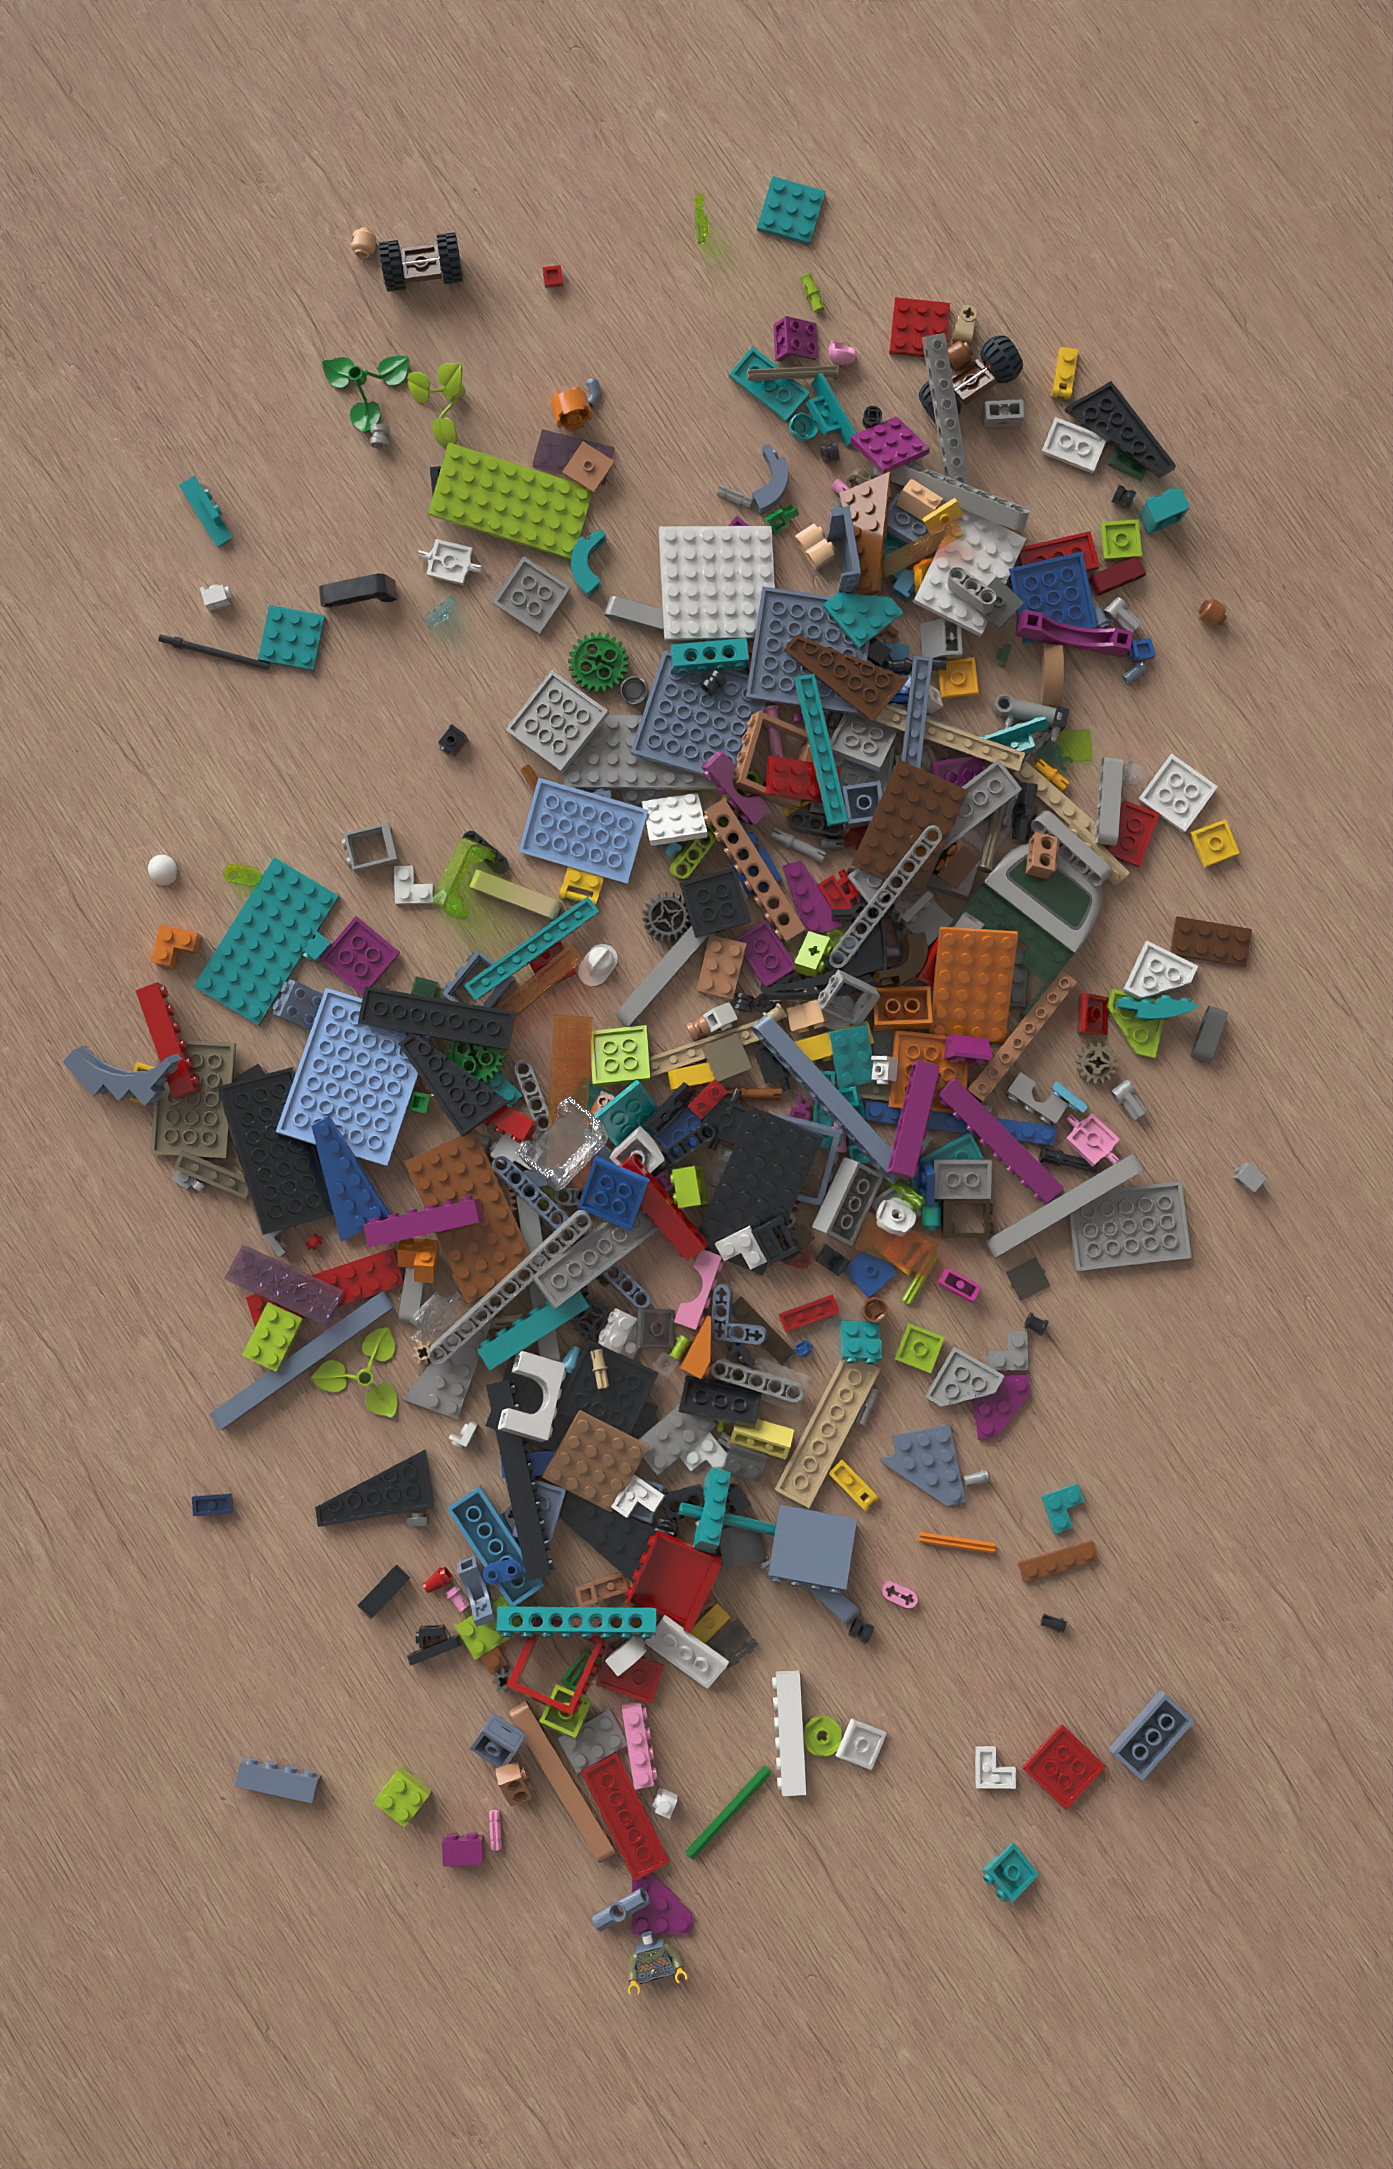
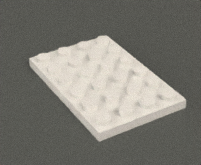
M961 509L964 515L949 524L913 603L981 636L988 620L972 605L948 588L949 571L953 567H961L986 586L996 576L1005 584L1010 575L1009 568H1013L1026 538L991 520Z

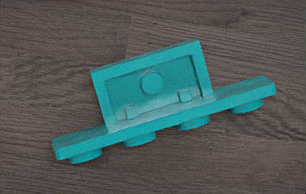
M820 373L811 383L818 397L808 400L806 405L823 435L838 431L845 445L850 446L852 444L851 436L857 433L829 386L828 381L823 373Z
M195 476L179 484V487L215 545L220 547L232 540L231 533L220 517L223 513L217 504L213 506L210 500L213 497L208 489L203 490Z
M1046 716L1036 717L1031 721L1018 723L1013 727L1001 729L995 733L980 737L1028 753L1036 750L1031 734L1048 729V721Z

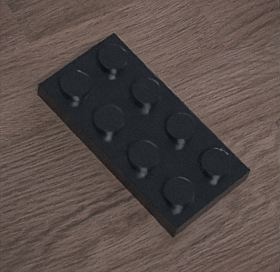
M686 1375L678 1412L755 1429L762 1392Z

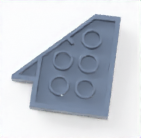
M949 1424L892 1436L896 1455L880 1458L882 1463L946 1506L966 1502Z

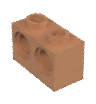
M1036 832L1031 837L1028 846L1026 874L1048 879L1052 873L1056 872L1057 862L1055 860L1059 851V845H1057L1058 837Z
M518 1761L495 1769L498 1786L510 1807L533 1799L531 1790H534L532 1780L528 1778L525 1767L521 1768Z

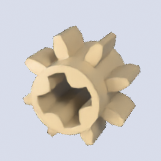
M419 1341V1347L413 1346L416 1354H413L412 1357L417 1356L418 1364L422 1360L429 1364L431 1342L429 1341L424 1345L423 1341ZM427 1348L426 1352L428 1353V1356L426 1355L422 1357L420 1349Z

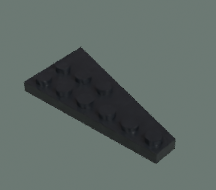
M1112 381L1065 407L1064 411L1158 478L1175 470V463Z
M412 1033L398 1043L462 1137L510 1103L418 1035Z
M426 1449L315 1507L318 1527L434 1508Z
M567 1491L559 1518L634 1583L632 1581L633 1574L636 1569L640 1570L642 1564H639L643 1552H648L649 1547H647L650 1536H653L655 1527L631 1517L626 1518L615 1510L609 1512Z

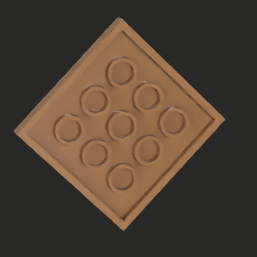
M579 1410L546 1467L542 1478L612 1512L613 1508L611 1506L619 1493L625 1490L647 1452L649 1445Z

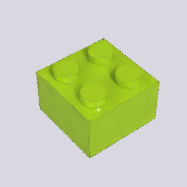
M691 1166L672 1170L673 1174H671L670 1178L672 1186H675L674 1202L678 1205V1208H691L709 1204L703 1166Z
M556 1684L550 1698L569 1706L575 1692ZM581 1696L580 1702H582L578 1713L574 1712L573 1717L546 1706L539 1722L551 1730L577 1740L591 1708L592 1700Z
M400 1766L376 1797L374 1804L405 1828L432 1790L404 1767Z

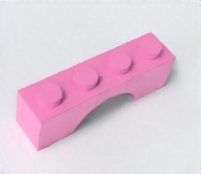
M706 1250L698 1253L694 1268L702 1277L703 1286L701 1293L691 1302L680 1303L674 1322L695 1330L697 1326H702L705 1316L701 1314L703 1308L708 1309L711 1300L708 1294L710 1289H715L717 1279L714 1277L717 1271L721 1272L724 1263L721 1260L722 1256Z

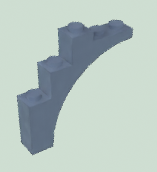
M86 1046L74 1049L63 1063L92 1096L100 1093L103 1095L110 1091L120 1101L125 1098L130 1099L135 1095L146 1106L151 1103L154 1105L162 1099L161 1095L166 1090L163 1084L167 1082V1076L179 1068L178 1064L182 1058L177 1053L165 1058L157 1067L151 1070L128 1071L105 1063L96 1057Z

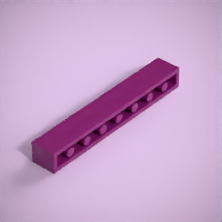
M955 1077L937 1092L941 1096L938 1100L945 1107L950 1105L954 1109L952 1114L959 1121L963 1119L967 1123L965 1127L972 1134L976 1132L981 1137L979 1141L986 1148L990 1146L994 1150L992 1154L999 1161L1003 1159L1008 1164L1006 1168L1013 1175L1017 1173L1021 1177L1019 1181L1026 1188L1030 1186L1035 1191L1033 1195L1039 1202L1044 1200L1048 1204L1064 1188Z

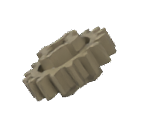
M1098 1042L1096 1047H1094L1093 1043H1090L1089 1049L1084 1046L1082 1048L1084 1053L1079 1052L1077 1054L1080 1059L1075 1060V1063L1080 1066L1076 1070H1081L1080 1077L1086 1076L1085 1082L1092 1079V1084H1096L1097 1080L1102 1084L1104 1083V1078L1106 1080L1111 1079L1109 1074L1114 1075L1116 1073L1113 1068L1118 1067V1064L1114 1063L1117 1056L1112 1057L1111 1054L1114 1050L1108 1051V1045L1101 1047V1043ZM1093 1051L1091 1058H1085L1089 1052ZM1097 1059V1062L1103 1065H1100L1096 1068V1065L1090 1062H1093ZM1107 1068V1071L1103 1075L1099 1076L1101 1074V1070Z

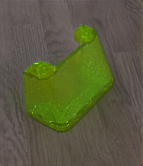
M469 838L459 840L434 893V905L456 919L466 920L469 912L463 906L464 899L456 895L471 861L481 864L485 859L493 860L497 851Z

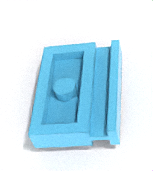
M1056 1080L1052 1085L1053 1093L1061 1100L1063 1097L1068 1100L1069 1106L1076 1112L1078 1109L1084 1112L1088 1107L1087 1104Z

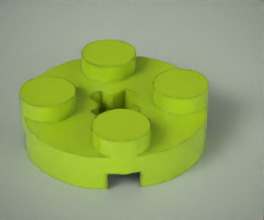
M822 1714L811 1718L805 1724L803 1741L807 1750L813 1755L830 1756L839 1749L842 1732L836 1720ZM820 1731H821V1732L826 1731V1732H827V1734H826V1738H827V1739H826V1740H823V1739L818 1740V1739H817V1737L819 1736L818 1732H820Z

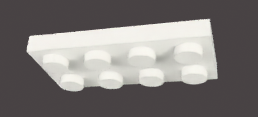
M664 1615L656 1625V1636L646 1639L644 1643L708 1689L727 1667L729 1661L692 1634L683 1631L684 1628Z

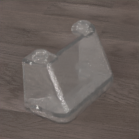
M570 1096L559 1103L557 1111L559 1117L534 1143L531 1141L522 1142L515 1151L517 1156L555 1191L561 1190L608 1140V1133L602 1122Z

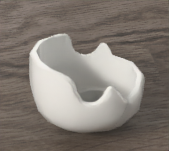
M157 855L150 860L148 873L155 884L166 886L176 880L178 868L172 857Z

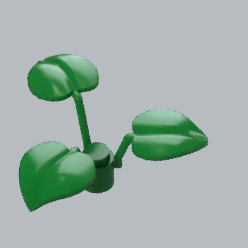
M396 355L383 359L378 365V371L381 375L368 372V370L363 371L360 366L354 365L353 361L346 357L322 361L325 376L331 385L336 388H345L350 380L357 385L364 403H356L351 408L350 419L354 426L362 433L370 431L371 426L377 424L381 416L379 405L375 401L367 403V398L362 389V385L367 381V375L378 379L384 378L385 383L390 386L399 385L406 379L408 373L409 358L407 356Z

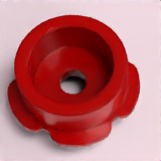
M317 1233L305 1243L309 1248L308 1250L312 1248L315 1251L323 1243L321 1241L322 1236L320 1237Z

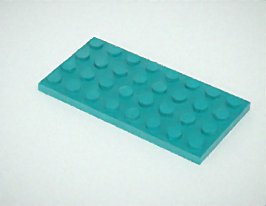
M274 857L193 987L260 1026L281 993L283 984L287 982L305 953V944L309 939L315 938L316 935L313 933L320 930L340 896Z

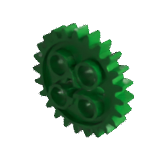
M591 632V638L584 635L585 641L578 639L579 646L572 645L575 652H569V656L572 658L568 659V663L572 665L568 669L569 671H574L571 674V678H576V685L582 682L581 689L588 686L589 693L593 688L596 694H598L599 689L606 693L607 687L613 691V684L619 687L618 680H625L622 674H628V670L624 668L629 666V662L625 661L629 659L628 654H624L626 648H620L622 645L621 641L615 643V636L609 639V633H606L605 637H602L601 632L598 633V637H595L593 632ZM590 648H595L598 650L597 653L593 655L589 654L587 651ZM611 653L615 655V658L607 660L605 658L606 655ZM601 660L602 663H599V665L596 666L595 662ZM585 665H589L592 668L589 672L582 671V667ZM602 671H607L610 674L608 677L602 678L600 677V673Z
M456 1041L448 1042L452 1046L451 1049H446L447 1052L451 1053L448 1058L481 1082L484 1080L486 1083H490L489 1077L496 1079L495 1072L501 1073L499 1066H505L501 1061L502 1059H507L503 1055V1052L507 1050ZM464 1045H467V1052L463 1054L462 1048ZM490 1054L491 1061L486 1063V1057ZM473 1062L474 1069L470 1071L469 1065Z

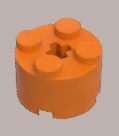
M576 386L571 390L559 391L552 395L553 399L550 407L559 429L563 427L565 431L576 430L586 425L585 421L588 418L589 421L592 419V410L587 396L581 390V387Z

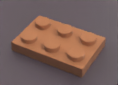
M709 935L696 990L734 999L747 943Z

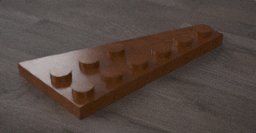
M796 635L784 649L785 653L811 674H815L817 679L872 723L909 680V677L900 676L888 669L884 670L872 663L837 652L833 648L824 647L799 635Z

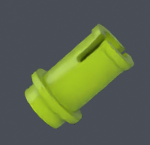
M683 1335L680 1338L677 1337L678 1341L669 1354L679 1361L687 1347L691 1346V1340Z

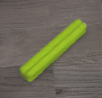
M929 1252L902 1298L904 1303L911 1305L938 1259V1256L934 1253Z

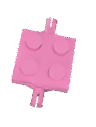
M1093 1113L1080 1122L1072 1114L1066 1119L1074 1129L1065 1141L1092 1167L1105 1157L1113 1165L1120 1160L1111 1152L1120 1139Z

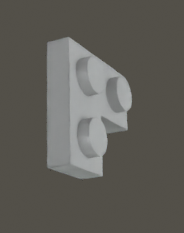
M1007 1331V1351H988V1366L994 1370H1028L1027 1331Z

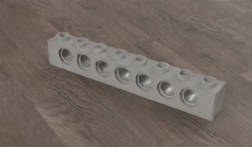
M945 333L922 337L944 474L946 477L970 486Z

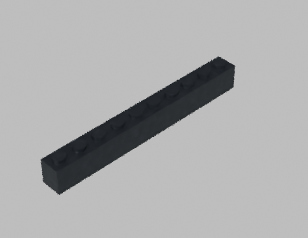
M510 1380L487 1384L486 1389L527 1581L552 1575L551 1571L554 1570L552 1558L549 1559L547 1554L550 1546L548 1538L544 1539L543 1535L546 1527L544 1519H540L539 1511H542L540 1500L535 1498L534 1492H537L536 1481L531 1479L530 1472H533L531 1460L528 1461L526 1453H529L528 1443L523 1441L522 1436L498 1430L502 1410L510 1408L520 1411L519 1402L515 1403L514 1395L517 1394L514 1383L511 1384Z

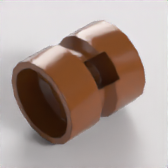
M870 1297L863 1301L861 1314L866 1320L880 1322L887 1316L888 1307L882 1299Z

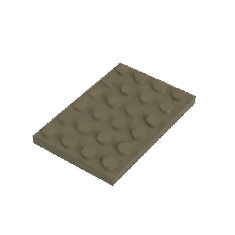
M184 1040L188 1048L186 1050L187 1056L191 1058L194 1068H192L193 1073L200 1082V1086H198L200 1092L177 1100L172 1098L168 1083L163 1084L166 1090L161 1095L162 1099L154 1104L150 1154L179 1156L183 1150L197 1157L228 1158L230 1129L217 1087L234 1082L236 1043ZM159 1057L157 1058V1066L160 1064Z

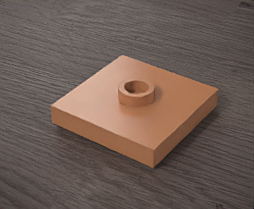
M582 442L562 473L594 494L615 463L609 457Z

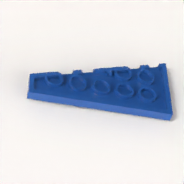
M328 1115L314 1123L311 1127L339 1237L342 1242L364 1230L363 1225L368 1224L369 1219L380 1217L382 1220L387 1215H390L391 1212L332 1118Z

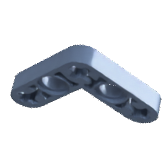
M726 1283L716 1286L713 1292L712 1336L717 1340L747 1344H761L768 1336L764 1327L731 1322L732 1288ZM724 1288L727 1295L723 1297L722 1303H718V1301L722 1300V1294L719 1291ZM722 1306L726 1309L725 1317L718 1315V1307ZM717 1320H726V1322L722 1323L721 1327L722 1330H725V1333L720 1335V1332H718L717 1329L720 1328L721 1322H717ZM736 1328H741L744 1331L743 1338L736 1337ZM757 1331H759V1334H762V1337L758 1340L757 1336L753 1335L749 1336V1339H747L749 1333H756Z

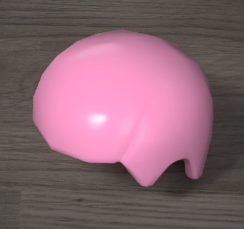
M831 341L828 350L830 359L838 365L853 363L857 354L855 349L836 341Z

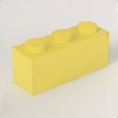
M757 1419L755 1429L734 1424L730 1443L786 1459L794 1430Z

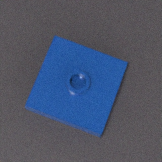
M871 1243L848 1264L845 1273L870 1298L897 1271Z

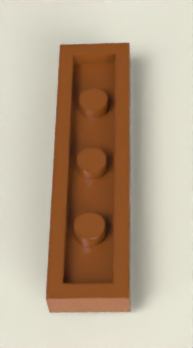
M1090 1540L1017 1563L1023 1582H1027L1099 1559L1094 1542Z

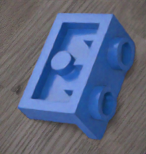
M929 1161L917 1162L919 1169L916 1176L910 1179L911 1197L920 1196L921 1200L924 1199L927 1207L934 1206L935 1173Z

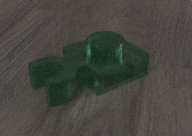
M1048 740L1038 754V757L1042 758L1052 767L1055 763H1058L1059 768L1064 772L1067 771V768L1063 766V762L1073 763L1072 758L1062 756L1065 750Z

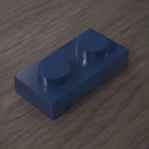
M232 1493L192 1496L193 1516L233 1513Z

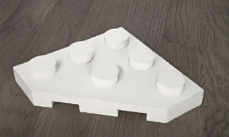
M1146 941L1123 988V992L1140 1000L1191 983L1198 966Z

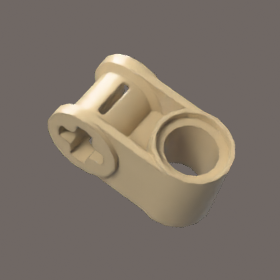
M965 305L961 309L952 341H962L968 345L971 344L977 310L974 306Z

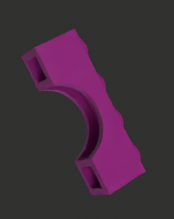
M716 752L701 766L704 771L703 775L710 782L713 781L716 785V791L721 796L724 795L727 798L728 805L733 810H737L740 814L739 818L744 824L756 825L771 810L759 795L743 797L736 792L732 783L735 765L724 752Z

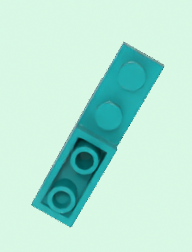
M1162 995L1161 998L1156 999L1155 1004L1150 1000L1136 1002L1134 998L1123 997L1116 1001L1115 1009L1134 1012V1020L1155 1021L1180 1016L1197 1008L1198 1004L1192 1003L1191 999L1181 998L1180 1001L1173 1000L1172 996Z

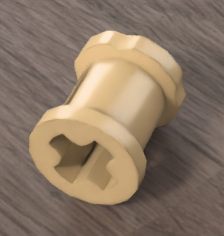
M779 1003L768 1013L764 1012L762 1014L763 1016L769 1015L776 1023L782 1018L786 1019L788 1017Z

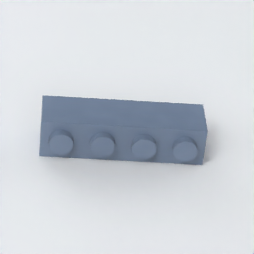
M254 1757L244 1758L240 1762L235 1787L307 1803H313L316 1799L321 1775L316 1774L313 1770L299 1771L295 1766L286 1765L281 1767L277 1766L278 1763L266 1761V1763H263Z

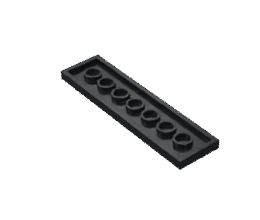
M365 986L358 1024L509 1051L516 1012Z

